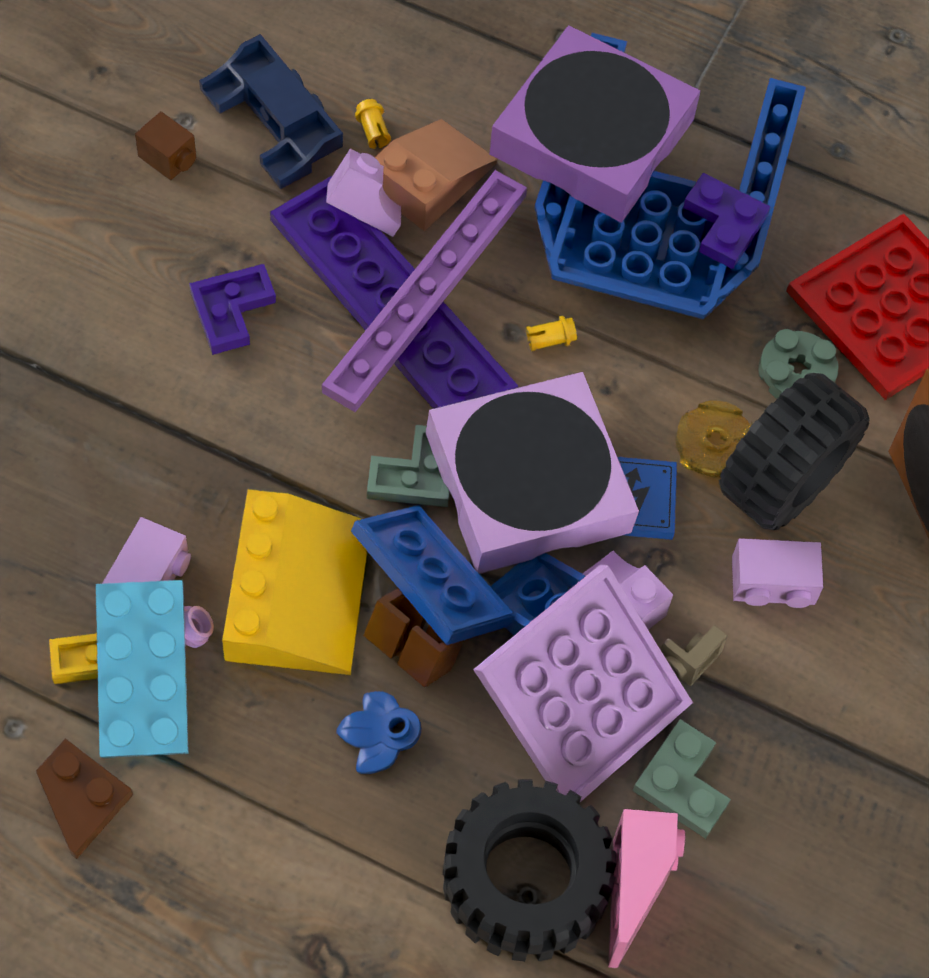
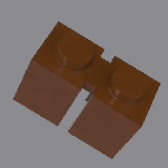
M397 588L377 600L363 636L390 659L397 656L399 658L397 665L425 688L451 671L464 640L446 645L430 625L426 632L423 631L426 620L400 589Z

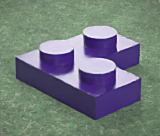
M702 173L685 198L683 208L714 223L701 242L699 252L734 269L768 217L771 206Z
M264 264L189 283L190 293L212 355L250 345V336L241 312L276 303V294Z

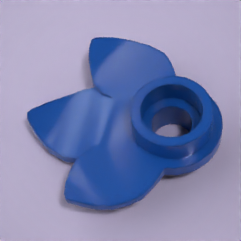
M382 691L365 693L363 696L364 711H357L346 716L336 729V733L342 740L354 747L360 748L356 764V771L360 774H373L391 767L396 761L399 752L413 747L421 735L422 726L417 715L409 709L400 708L394 696ZM400 722L405 723V728L402 732L397 734L392 732L395 725Z

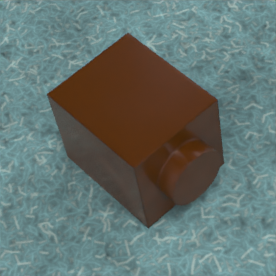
M162 111L135 133L138 157L169 180L175 178L181 171H187L197 158L194 135Z

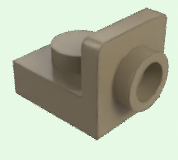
M714 625L704 636L701 633H697L688 643L685 650L671 639H667L662 644L661 652L679 680L682 679L691 687L722 653L727 634Z

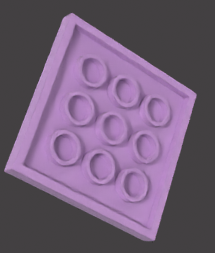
M608 565L596 567L473 669L545 781L558 784L557 792L567 795L571 789L582 796L581 801L693 703Z

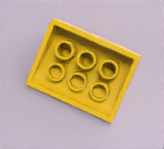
M247 490L222 639L225 661L351 675L368 552L351 530L354 522L361 520V518L291 494Z

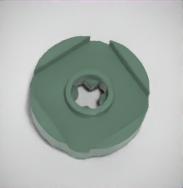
M790 329L780 330L775 338L770 340L763 349L758 367L761 380L764 378L765 383L770 387L769 392L777 399L785 389L790 388L799 378H804L809 373L824 374L835 383L839 369L835 356L836 348L830 341L823 340L808 332L792 331ZM790 363H802L807 369H803L801 374L795 373L794 366L790 365Z

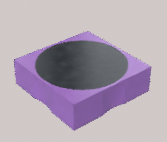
M568 25L493 124L489 155L536 179L550 182L562 188L575 199L622 223L648 186L655 168L664 158L669 156L694 120L700 90Z

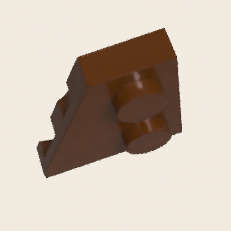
M66 738L36 770L70 853L76 859L133 796L130 787Z

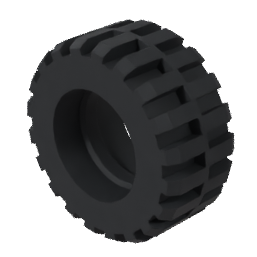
M809 373L804 378H799L790 388L785 389L774 403H771L764 410L761 417L751 425L747 434L736 445L735 451L729 456L726 461V467L720 474L719 485L723 495L763 529L779 530L780 527L786 526L791 519H795L828 486L832 478L838 474L844 463L856 450V446L861 442L865 435L864 432L869 426L870 418L867 409L824 374Z
M519 779L517 788L510 789L507 782L493 786L491 796L488 797L486 793L481 792L472 799L470 810L462 809L455 819L454 830L449 832L442 873L444 876L443 891L445 900L451 902L450 913L456 924L464 923L466 925L465 935L474 943H477L480 939L487 942V951L496 956L500 955L501 950L513 952L512 960L525 962L527 954H536L538 961L552 959L553 953L556 950L560 949L563 954L576 948L580 938L586 940L595 930L598 920L602 919L613 891L616 879L614 871L617 860L616 851L610 849L612 836L608 827L598 826L600 814L592 805L586 809L579 805L582 796L571 789L567 795L557 792L558 784L545 781L544 788L533 787L532 779ZM531 837L545 841L556 848L566 860L570 869L569 885L561 896L546 903L524 904L514 901L503 895L493 885L487 875V859L490 852L502 842L512 838Z

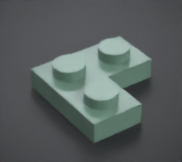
M415 426L412 460L371 456L367 499L448 507L449 489L443 482L426 436L427 426Z
M680 719L634 785L633 792L666 813H678L679 822L706 839L731 799L696 777V774L714 749L716 742Z

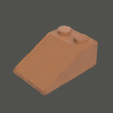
M442 119L393 140L374 157L379 161L380 165L384 166L382 187L392 201L401 206V214L424 231L497 164L498 160Z

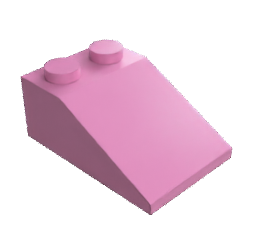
M623 809L613 839V850L616 851L617 865L614 871L616 879L611 893L608 967L618 968L664 887L670 871L677 870L678 857H683L685 831L677 829L678 813Z

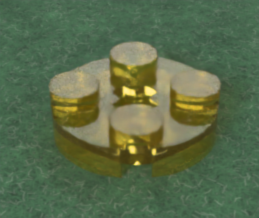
M705 401L700 403L698 408L691 410L689 413L687 411L680 419L675 438L682 466L704 476L721 478L720 474L726 467V461L735 451L736 445L741 438L749 431L753 424L752 421L749 424L747 419L742 416L743 411L724 401ZM712 433H719L720 439L726 441V443L714 445L707 438H711Z

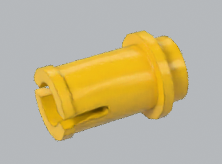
M366 99L360 102L356 107L355 118L363 126L368 146L376 149L375 140H377L379 148L388 145L391 141V136L382 117L384 113L383 106L377 103L375 99Z
M559 316L558 321L526 327L527 340L530 341L529 348L531 352L562 343L567 347L570 346L571 341L577 340L576 328L572 318L565 319L564 316Z

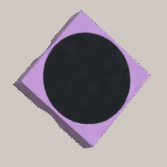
M583 372L429 410L426 436L442 480L455 501L458 524L474 568L479 574L532 560L551 550L581 547L632 532L639 510Z

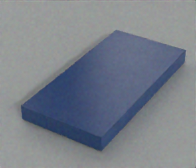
M419 505L354 522L351 530L353 535L446 645L511 625L515 614Z

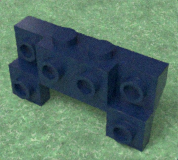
M261 34L243 42L226 63L210 75L199 80L200 90L219 114L245 101L279 142L276 146L260 155V164L280 189L312 173V163L343 147V132L324 111L319 97L314 93H309L304 87L298 72L295 69H289Z

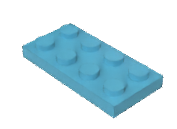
M183 581L96 584L100 757L189 754Z

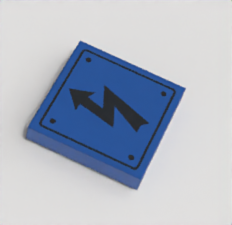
M617 457L639 510L632 532L625 534V536L673 540L675 534L677 462Z

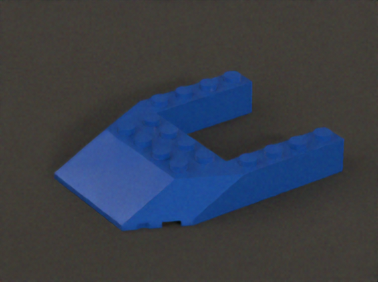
M591 33V37L625 53L627 41ZM773 78L769 79L739 191L771 206L768 217L734 269L699 252L701 242L714 223L683 208L685 198L696 181L653 171L648 186L622 223L575 199L562 188L543 180L535 203V212L552 279L705 319L759 267L806 87Z

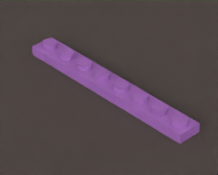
M496 170L492 173L323 382V394L353 412L358 410L526 198L527 187Z

